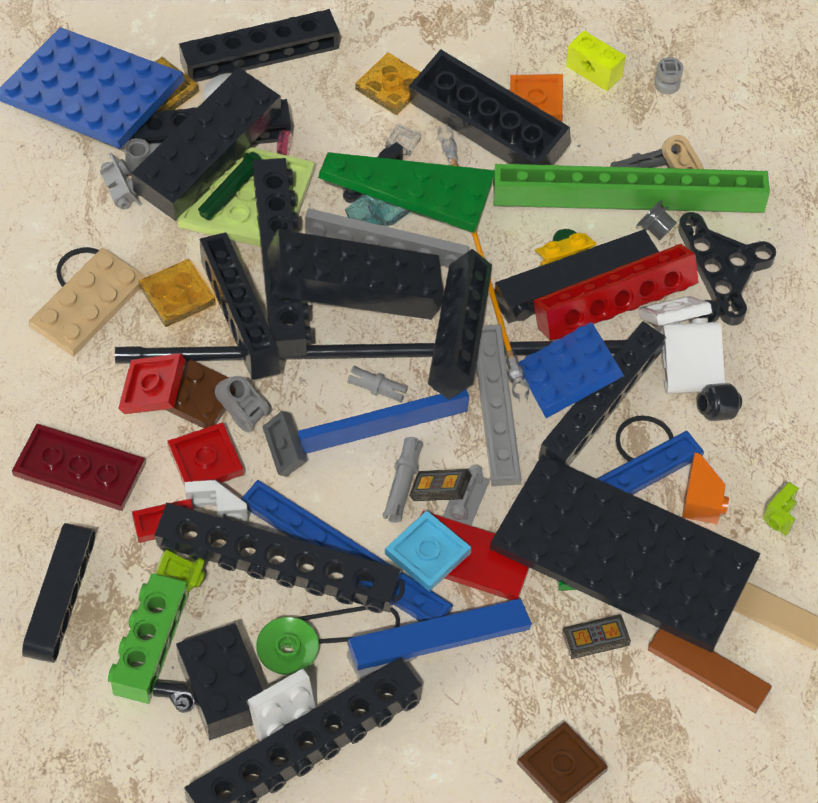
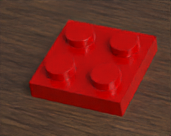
M178 353L131 360L118 409L123 414L174 408L186 359Z
M223 422L167 441L169 451L184 486L185 482L216 480L218 483H222L244 475L243 467Z

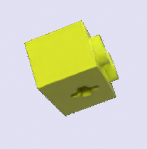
M583 30L568 45L566 67L608 92L623 77L626 55Z

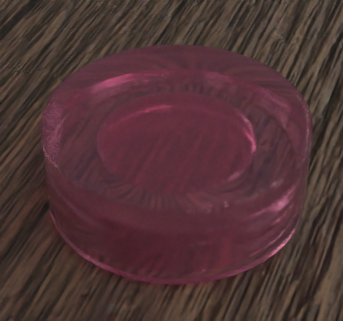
M281 130L279 132L277 141L278 154L289 156L292 141L291 131Z

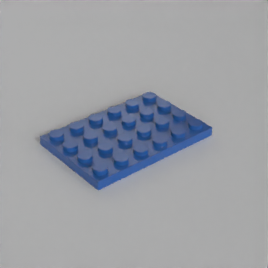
M60 27L0 87V102L121 149L185 79L181 71Z

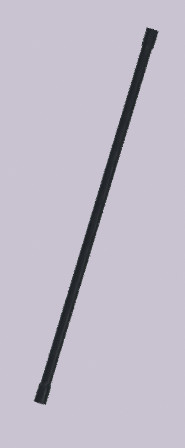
M627 340L603 341L610 353L616 354ZM553 341L510 342L513 352L511 355L528 356L545 348ZM435 343L306 345L307 355L279 357V360L432 357ZM504 345L505 356H509V355L507 354V352H506L505 345ZM237 346L115 347V364H130L131 360L178 353L186 361L243 360Z

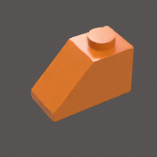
M694 453L682 518L718 524L720 514L726 515L729 497L724 496L726 484L699 453Z

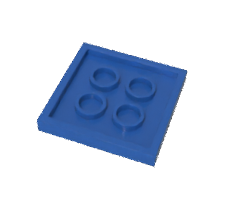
M592 322L577 328L574 332L553 341L545 348L517 362L545 418L554 415L624 376Z

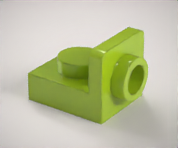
M788 482L768 504L763 519L773 530L780 531L785 536L790 533L795 522V518L790 513L798 503L795 497L799 488L791 482Z

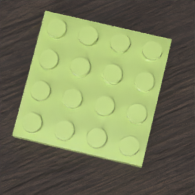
M248 147L185 210L177 220L178 227L208 235L227 232L230 240L260 247L253 174L210 220L201 217L198 208L243 161L245 153L255 152L262 159L286 158L287 169H292L293 185H289V190H295L296 207H291L292 212H297L298 215L315 170V162Z

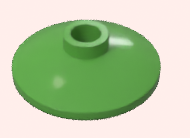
M282 617L269 622L262 628L257 637L256 650L261 663L267 669L282 675H292L301 669H307L315 661L319 650V641L315 630L307 622L294 617ZM291 648L293 652L283 653L282 650Z

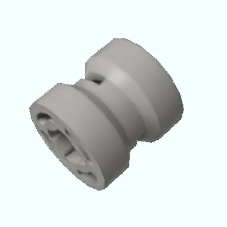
M667 57L661 59L657 65L654 86L660 93L674 94L680 88L683 65L675 58Z

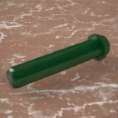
M255 152L245 153L243 161L198 208L199 215L206 220H210L253 174V160H261L262 158Z

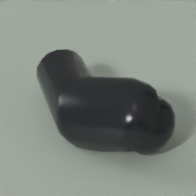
M155 681L153 688L154 697L169 698L175 708L182 713H187L193 709L195 704L194 697L184 684Z

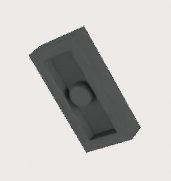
M281 411L262 426L278 475L287 477L306 462L290 413Z

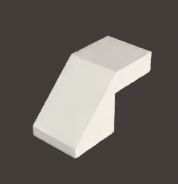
M216 480L185 482L186 499H191L193 507L217 506V517L241 524H248L247 504Z

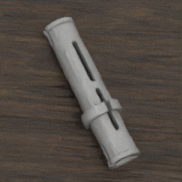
M414 437L404 439L400 459L395 462L394 468L396 473L386 508L383 512V518L385 520L388 519L389 522H401L412 478L418 471L417 461L423 443L419 440L416 445L417 438Z

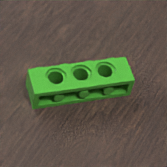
M151 573L148 584H142L139 593L140 605L138 610L132 611L129 619V634L127 637H122L119 645L118 654L120 658L117 664H112L109 671L108 682H111L113 695L146 704L150 703L154 683L159 679L189 597L187 582ZM155 608L164 609L162 612L159 613L151 612ZM144 635L154 636L152 639L149 640L141 639V637H143ZM134 662H143V663H144V664H143L142 666H140V667H132V666H130V665H131L132 663H134Z

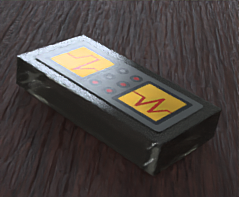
M468 469L418 471L409 496L413 501L462 500L472 474Z
M621 614L562 629V635L571 659L630 646L631 643Z

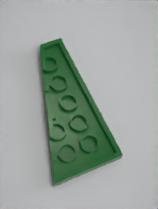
M327 152L318 178L475 233L494 177V170Z

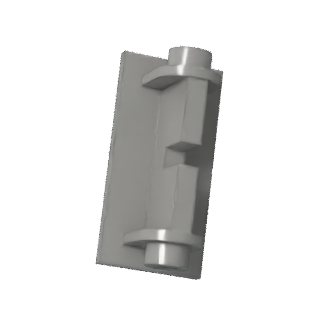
M109 153L112 161L103 163L100 173L106 186L110 189L109 192L115 206L120 209H126L132 201L141 206L142 203L137 193L133 191L132 178L130 179L128 176L131 173L129 166L123 159L118 160L112 153Z
M472 465L466 471H461L462 475L456 490H453L443 517L472 526L490 479L483 477L482 468L477 465Z

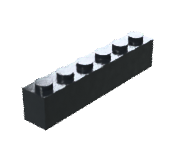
M643 229L495 282L494 291L500 311L508 324L517 320L523 321L535 314L533 300L659 252L646 230Z

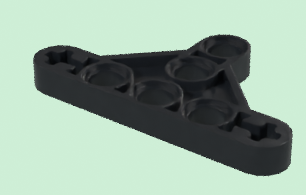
M687 212L683 214L679 222V234L685 246L695 253L697 271L711 299L721 305L720 318L728 325L735 326L741 324L745 319L747 305L742 294L754 272L767 269L773 265L776 248L771 243L765 241L746 245L709 230L703 217L698 213ZM704 243L709 249L700 251L694 245ZM764 251L770 255V258L760 259L757 257L756 252ZM741 258L745 264L737 266L730 259ZM714 264L719 268V271L709 272L705 265ZM723 285L728 287L730 292L722 294L717 292L715 288Z

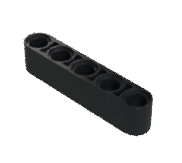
M69 523L63 524L23 641V657L51 663L57 660L94 547L96 536L94 528Z

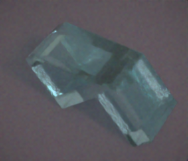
M365 194L345 209L348 218L382 226L394 225L411 212V210L382 200L377 201Z

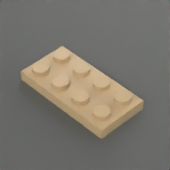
M102 247L29 320V327L74 357L144 286L146 276Z

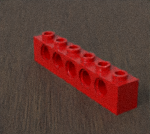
M678 244L535 299L533 303L538 330L549 340L561 339L590 322L595 324L603 320H609L614 318L615 315L628 310H635L651 301L661 300L664 296L674 292L684 291L688 287L699 283L695 253L683 244Z

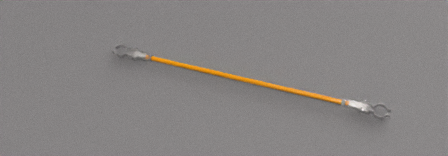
M446 124V131L452 133L449 139H445L439 136L442 133L441 126L439 125L437 135L438 140L442 142L441 149L443 155L446 156L449 165L459 166L457 145L453 139V129ZM475 230V233H471L477 253L485 258L477 230ZM490 278L488 291L498 325L501 324L502 337L506 349L507 374L509 381L512 383V394L520 401V394L514 392L513 389L516 387V384L521 383V385L528 388L525 392V398L528 400L529 384L524 381L525 373L523 367L520 366L517 356L511 349Z

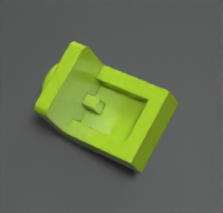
M165 550L160 557L154 574L187 582L189 592L192 588H198L205 574L202 571L205 561L198 558L195 562H191Z

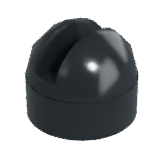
M703 300L711 304L712 313L698 317L708 318V323L716 322L720 317L721 305L713 300Z

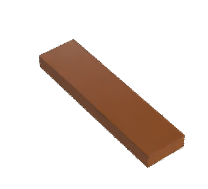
M659 629L648 646V651L755 714L771 691L772 685L713 651L711 653L662 629Z

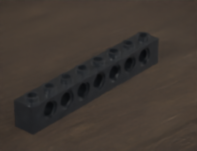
M286 158L253 160V180L269 329L279 349V357L307 355L306 344L312 343L311 327L305 326L304 320H309L308 303H302V300L270 295L268 248L278 229L288 231L298 229L297 212H292L291 207H296L295 190H289V185H293L292 169H287Z
M167 502L154 535L157 546L162 551L168 550L174 554H177V552L189 555V558L194 561L201 558L205 562L207 560L218 563L219 567L228 571L242 570L256 579L270 578L287 588H293L294 586L305 588L308 593L315 596H323V594L333 596L338 602L352 605L353 602L361 604L367 610L374 613L391 612L401 580V569ZM193 531L197 533L193 539L182 538L186 532ZM216 540L226 541L223 547L215 548L211 546ZM245 548L256 550L251 556L240 554ZM275 556H281L285 559L278 565L269 562ZM305 564L314 567L309 573H303L298 570ZM332 573H340L344 576L339 581L328 579V576ZM362 581H369L373 584L368 590H362L357 585Z
M400 657L185 786L186 801L188 803H257L259 798L269 792L276 793L286 785V782L296 775L301 777L310 772L314 764L319 761L332 759L340 752L342 747L350 742L352 744L358 743L373 728L386 726L396 714L403 710L407 712L415 708L421 700L422 685ZM384 693H389L394 697L392 699L385 700L382 699L380 695ZM357 709H363L368 713L358 716L353 712ZM331 725H337L341 730L330 732L326 728ZM309 741L312 742L314 746L311 748H302L300 744L302 742ZM276 758H285L287 760L283 765H276L272 761ZM250 774H256L260 776V778L254 782H249L245 780V777ZM221 791L233 793L232 796L226 799L217 796Z

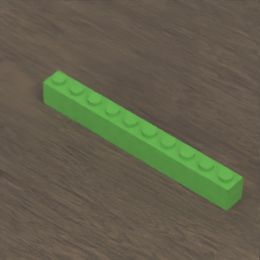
M495 164L493 178V206L651 210L662 200V205L664 207L668 206V210L765 213L770 194L768 171Z

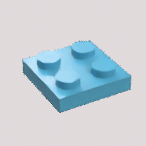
M425 511L385 548V555L429 592L471 553V547L428 511Z

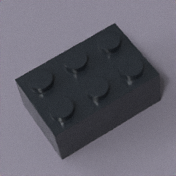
M236 623L176 643L178 662L189 690L194 697V703L209 741L252 726L253 721L248 699L261 693L263 689Z

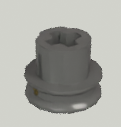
M662 200L636 225L641 226L646 231L649 230L659 241L677 224L666 212L669 207H664Z

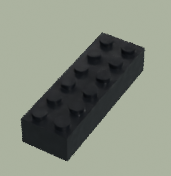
M442 49L438 51L408 86L411 104L445 125L447 124L453 130L509 164L554 165L571 144L570 127Z
M238 67L131 173L133 191L176 221L281 115V96Z
M281 229L277 230L268 248L271 296L432 320L444 301L439 255Z

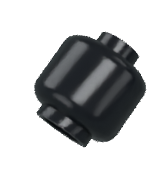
M730 383L708 384L697 397L698 410L709 421L732 420L737 416L742 406L740 393Z

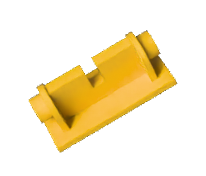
M575 233L567 239L558 242H548L543 247L535 249V252L543 258V261H540V266L593 248L597 243L585 233Z

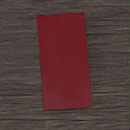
M36 423L12 469V474L15 477L123 512L146 465V460L143 457Z

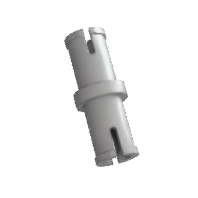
M355 365L352 367L351 373L360 376L361 379L349 375L347 383L370 390L372 395L377 396L380 394L399 403L403 402L405 396L394 392V390L406 394L408 385L384 378L385 374L382 373L376 375Z

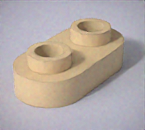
M673 135L664 141L662 154L670 168L704 169L686 137ZM672 146H675L677 148V154H674L672 152Z

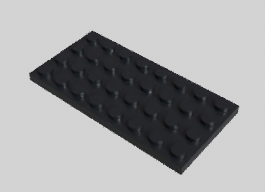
M543 454L493 537L489 548L713 653L761 554L581 471L563 465Z

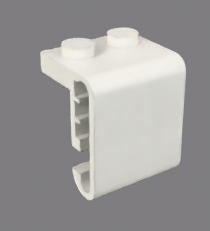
M708 318L691 319V324H680V321L655 328L666 336L662 349L663 369H666L667 381H664L666 394L701 392L708 384L725 383L720 322L708 323Z

